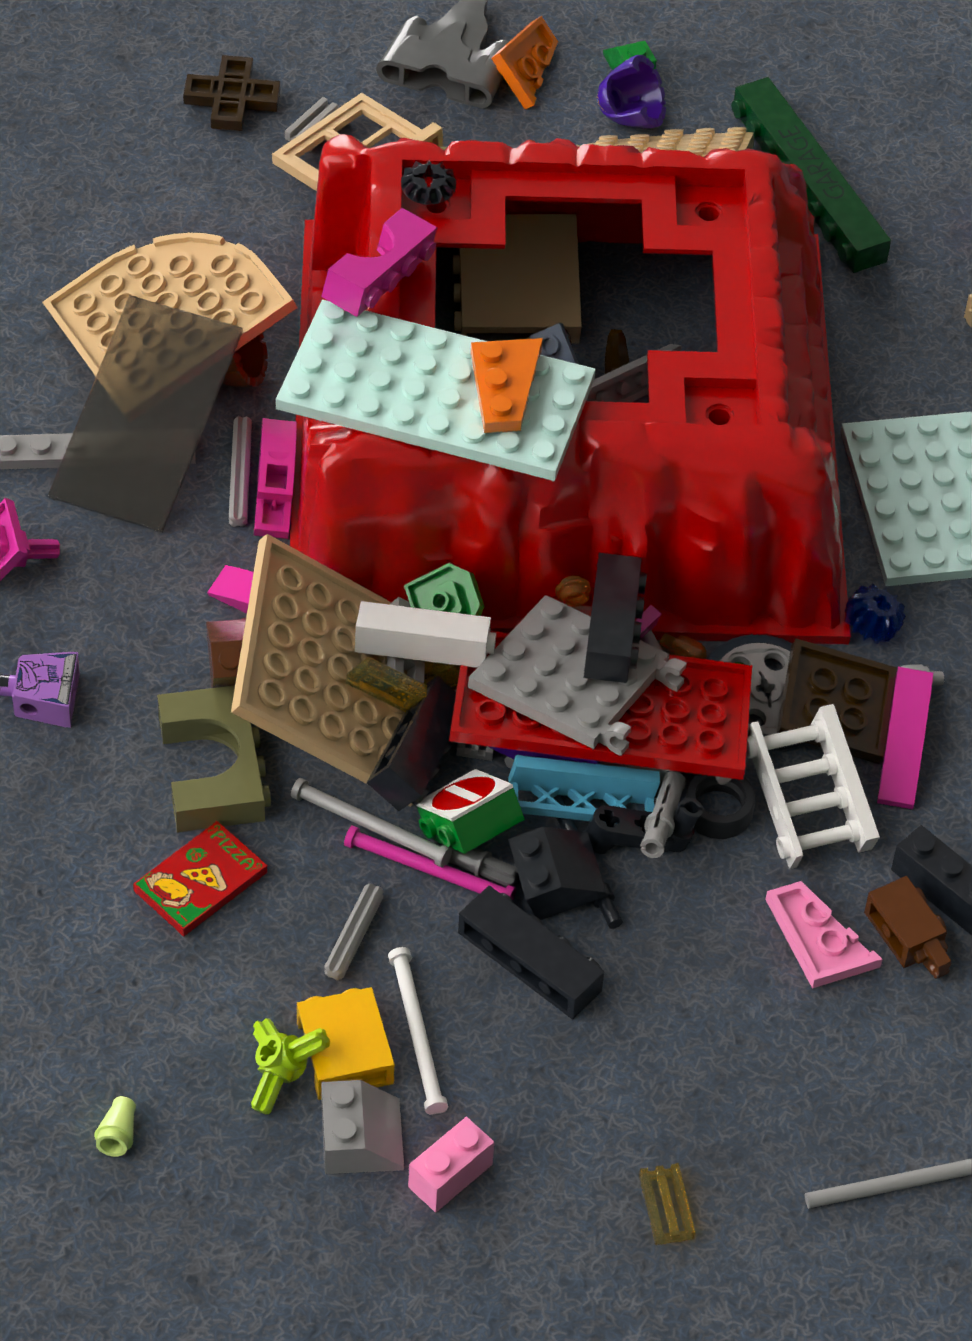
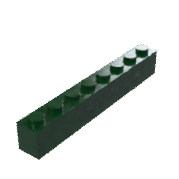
M766 77L735 87L734 101L731 104L735 118L743 122L747 132H754V139L761 147L762 152L777 155L782 163L795 164L802 170L806 182L808 210L814 216V221L821 228L825 240L831 242L837 250L840 260L846 263L853 273L886 263L891 239L770 78Z

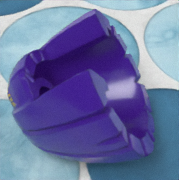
M639 54L627 59L612 70L600 83L597 103L602 113L613 122L641 129L655 128L662 125L666 114V107L664 106L666 104L664 100L665 92L664 88L660 86L662 84L657 69H653L654 64L649 58Z

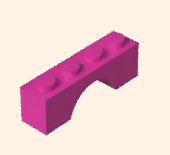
M401 208L384 222L377 248L381 256L360 257L347 253L328 269L321 297L356 317L368 307L373 308L387 291L392 292L398 282L404 276L409 277L423 260L428 261L436 248V243L433 241L437 227Z

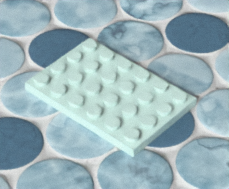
M972 411L842 423V439L885 586L972 578Z

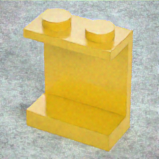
M372 987L365 989L353 988L341 994L326 997L314 996L305 1001L297 1002L298 1029L303 1028L304 1035L321 1028L326 1031L327 1037L330 1039L329 1047L311 1056L315 1071V1090L318 1100H321V1082L362 1080L374 1087L394 1084L395 1064Z

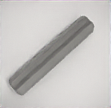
M371 883L364 886L325 964L324 972L326 976L335 980L344 978L383 899V889L380 886H375Z

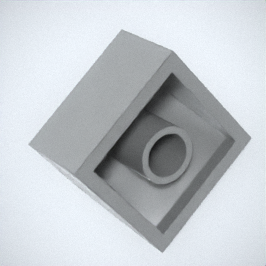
M362 1080L321 1082L325 1174L404 1170L400 1098Z

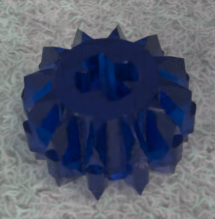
M873 583L869 587L861 585L846 603L844 610L846 613L845 622L852 625V633H860L863 636V640L871 638L876 644L882 640L889 642L904 624L906 616L903 611L905 605L897 602L898 595H891L887 592L886 587L881 590Z

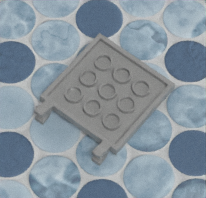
M545 595L496 647L494 654H490L469 676L468 688L592 749L598 743H601L614 753L622 756L629 747V742L624 739L631 732V726L618 722V720L654 679L663 682L665 686L677 692L684 684L685 678L681 677L680 674L686 669L687 663L676 658L668 660V653L640 640L639 644L632 643V647H639L637 668H629L627 683L583 678L591 617Z

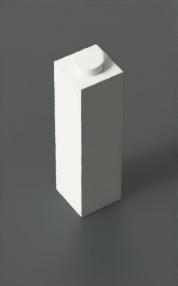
M361 601L355 630V652L478 668L486 659L487 654H494L496 633L490 632L491 617Z

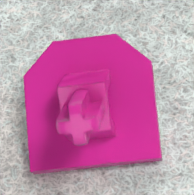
M5 498L0 503V581L14 567H25L27 559L59 557L60 544L58 540L27 539L26 532L21 530L14 501Z

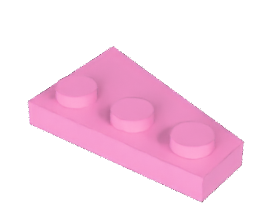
M802 881L767 891L765 900L812 989L881 967L883 959L874 950L869 952L858 941L859 936L850 927L845 929L831 915L832 910Z

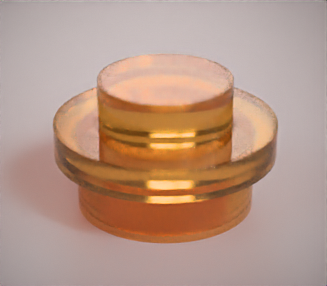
M568 576L555 588L557 599L570 607H577L586 603L589 600V593L591 591L590 582L579 576Z

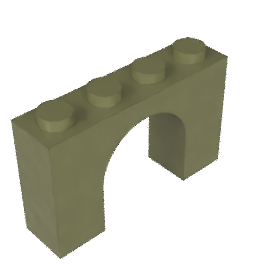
M235 685L157 695L158 716L163 744L214 740L231 748L238 757L228 770L219 775L171 782L172 804L177 832L207 829L216 821L223 826L265 821V807H271L269 785H262L261 778L266 777L263 755L257 756L255 750L260 748L258 726L251 727L250 722L231 713Z

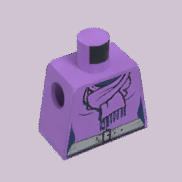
M78 652L22 655L18 659L16 675L0 674V696L12 697L14 715L16 717L71 728L80 676Z

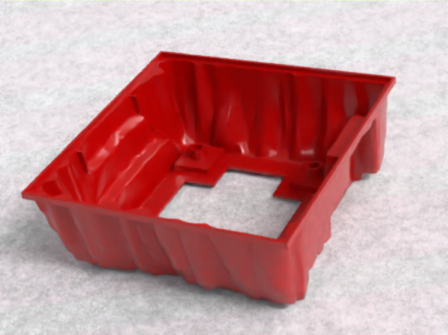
M345 134L337 135L324 144L319 162L314 220H305L299 348L321 301L326 300L321 296L328 269L347 253L360 257L381 256L377 248L384 222L401 208H404L437 227L433 242L436 243V247L505 249V214H576L578 243L587 241L643 243V253L712 255L717 352L648 350L649 403L586 401L555 481L296 414V453L291 507L290 547L391 603L398 597L409 602L404 588L405 584L448 563L474 573L485 605L481 616L491 617L490 630L510 633L545 595L591 617L599 552L641 557L640 572L647 573L645 594H638L637 597H645L643 612L652 605L661 613L657 625L652 629L657 640L727 642L736 637L753 634L778 637L790 643H793L796 638L814 644L849 645L851 634L819 236L814 234L815 218L808 210L806 182L802 170L798 166L782 163L777 155L753 149L740 151L727 148L712 149L705 157H702L690 151L660 150L651 147L640 153L634 146L627 145L599 146L583 144L579 148L570 140L559 138L550 143H536L533 140H527L516 149L503 142L466 140L452 141L443 150L434 143L409 138H400L395 142L368 148L352 135ZM430 159L434 165L443 162L446 169H453L454 178L456 179L454 194L448 200L434 205L420 204L409 199L402 190L401 178L404 175L405 168H412L415 161L426 164ZM430 177L425 178L427 187H430L432 183V178ZM436 248L428 261L423 260L409 277L404 276L392 292L387 291L384 293L373 308L368 307L366 311L435 328Z

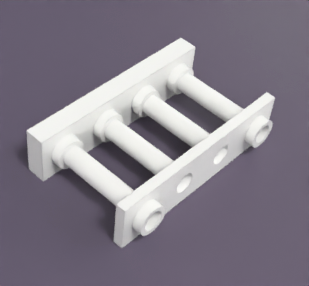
M834 704L820 707L810 726L763 736L758 721L752 722L748 728L746 756L753 760L778 834L776 839L777 850L782 859L786 858L789 869L797 868L803 857L802 850L848 839L850 842L855 843L858 853L872 850L880 836ZM815 740L817 743L820 742L824 752L822 759L774 769L768 750ZM822 773L832 776L835 784L834 792L785 802L779 783ZM838 806L839 809L843 808L847 819L845 825L801 836L796 835L791 820L792 816Z

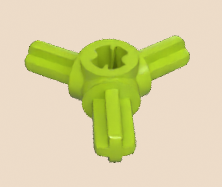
M265 1018L262 1022L257 1020L254 1023L255 1031L253 1035L259 1043L255 1059L259 1065L258 1071L263 1073L251 1102L254 1110L263 1114H270L283 1082L291 1083L297 1080L306 1069L308 1057L330 1046V1039L327 1037L324 1029L318 1028L298 1038L295 1035L279 1033L270 1019Z

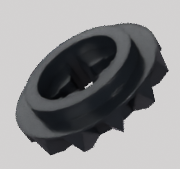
M430 159L426 164L415 161L412 168H405L404 175L401 178V187L404 194L412 201L425 205H434L448 200L454 194L456 179L454 178L453 169H446L443 162L434 165ZM426 177L432 178L430 187H427V183H425Z

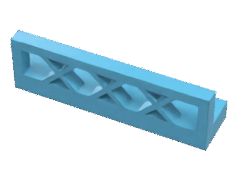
M516 755L508 782L513 784L523 814L590 821L596 810L589 803L592 799H603L609 806L626 808L625 805L628 803L644 804L645 811L653 812L655 806L654 797L660 785V772ZM518 790L531 791L539 799L535 802L519 801ZM557 795H567L575 803L571 806H563L553 798Z

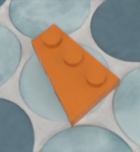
M542 16L528 24L491 58L499 73L504 77L526 110L535 104L537 99L534 96L535 92L542 86L544 80L541 76L544 69L549 66L558 40Z
M543 338L471 342V358L484 433L521 431L532 381H534L538 358L542 350Z

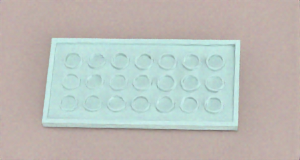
M322 300L276 397V409L555 481L594 382L596 369L540 355L521 431L484 433L471 358V342L487 341L366 310L356 317L330 301Z

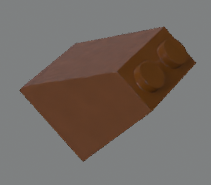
M246 619L206 622L211 688L233 686L236 684Z

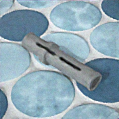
M670 771L665 773L653 812L646 818L644 826L646 833L640 846H642L641 852L647 857H660L664 853L667 838L673 834L675 827L673 819L682 791L686 785L684 783L685 777L679 772Z

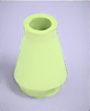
M123 1096L116 1097L111 1108L95 1131L96 1147L103 1154L118 1157L124 1155L132 1147L134 1112L136 1109V1104L132 1099Z

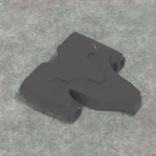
M460 0L445 16L431 25H427L426 21L419 16L407 19L378 62L376 71L384 82L417 91H422L431 86L440 87L446 92L448 99L483 109L491 105L504 78L497 70L491 58L509 41L503 39L496 41L484 50L488 34V24L485 18L488 0Z

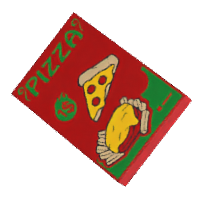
M216 821L133 883V888L137 895L184 937L267 873V864Z

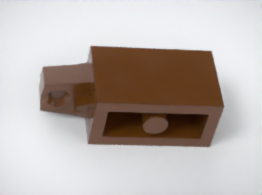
M905 876L870 891L864 913L902 967L906 968L915 963H923L935 979L948 974L952 961L946 953L948 949L945 943L946 925L939 915H935L930 909L922 890L919 887H915L910 879Z

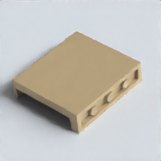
M505 214V249L458 248V255H453V275H459V283H454L453 299L454 303H460V311L454 312V331H461V335L467 336V333H537L555 324L563 323L564 328L571 336L572 343L580 342L582 326L576 214Z

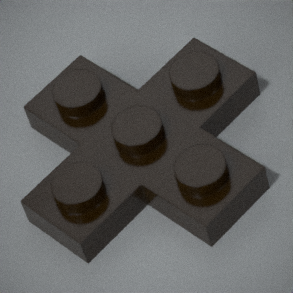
M222 55L218 76L187 74L183 101L186 105L213 107L211 114L212 129L242 131L246 109L277 112L281 91L280 81L251 79L253 71L252 57Z

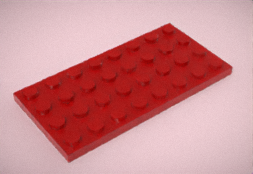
M490 631L496 633L495 649L510 633ZM669 654L668 660L676 658L687 663L686 669L680 674L681 677L685 678L684 684L676 692L665 686L663 682L654 679L618 720V722L631 726V732L624 739L629 742V747L622 756L614 753L601 743H598L592 749L468 688L469 676L477 667L460 665L449 741L743 780L746 766L753 665Z

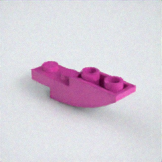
M262 419L254 523L255 536L269 534L275 538L288 539L295 470L297 422Z

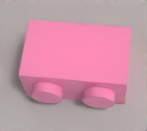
M466 1116L409 1164L408 1187L434 1212L439 1211L493 1165L494 1141Z

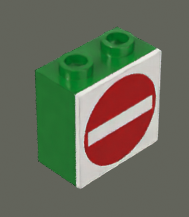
M477 769L429 794L416 805L421 817L419 819V826L423 834L428 839L435 840L463 854L525 820L513 784Z

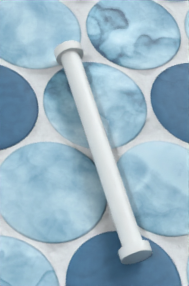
M406 947L395 948L389 952L388 958L390 964L395 967L427 1099L424 1102L425 1112L429 1115L443 1113L448 1109L447 1099L441 1095L409 964L412 959L411 952Z

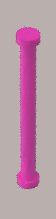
M352 825L345 836L344 846L348 848L359 847L479 894L490 885L499 893H505L512 900L514 899L516 887L508 885L505 888L448 865L441 868L435 865L432 859L361 833L360 828Z

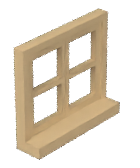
M360 93L272 153V161L274 165L317 191L319 170L299 157L324 140L328 141L337 135H341L337 131L362 114L383 127L361 142L368 148L391 133L400 138L431 142L439 147H443L442 127L434 122L424 129H420L370 97Z

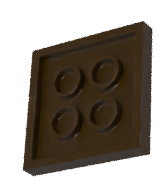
M795 638L790 650L777 733L810 726L820 707L834 704L851 755L880 764L885 754L897 667ZM815 740L804 742L821 747L820 742L817 743Z

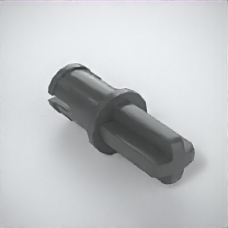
M452 849L449 864L474 873V876L479 878L485 877L506 887L517 884L519 878L517 867L492 857L490 851L481 852L472 849L463 854Z

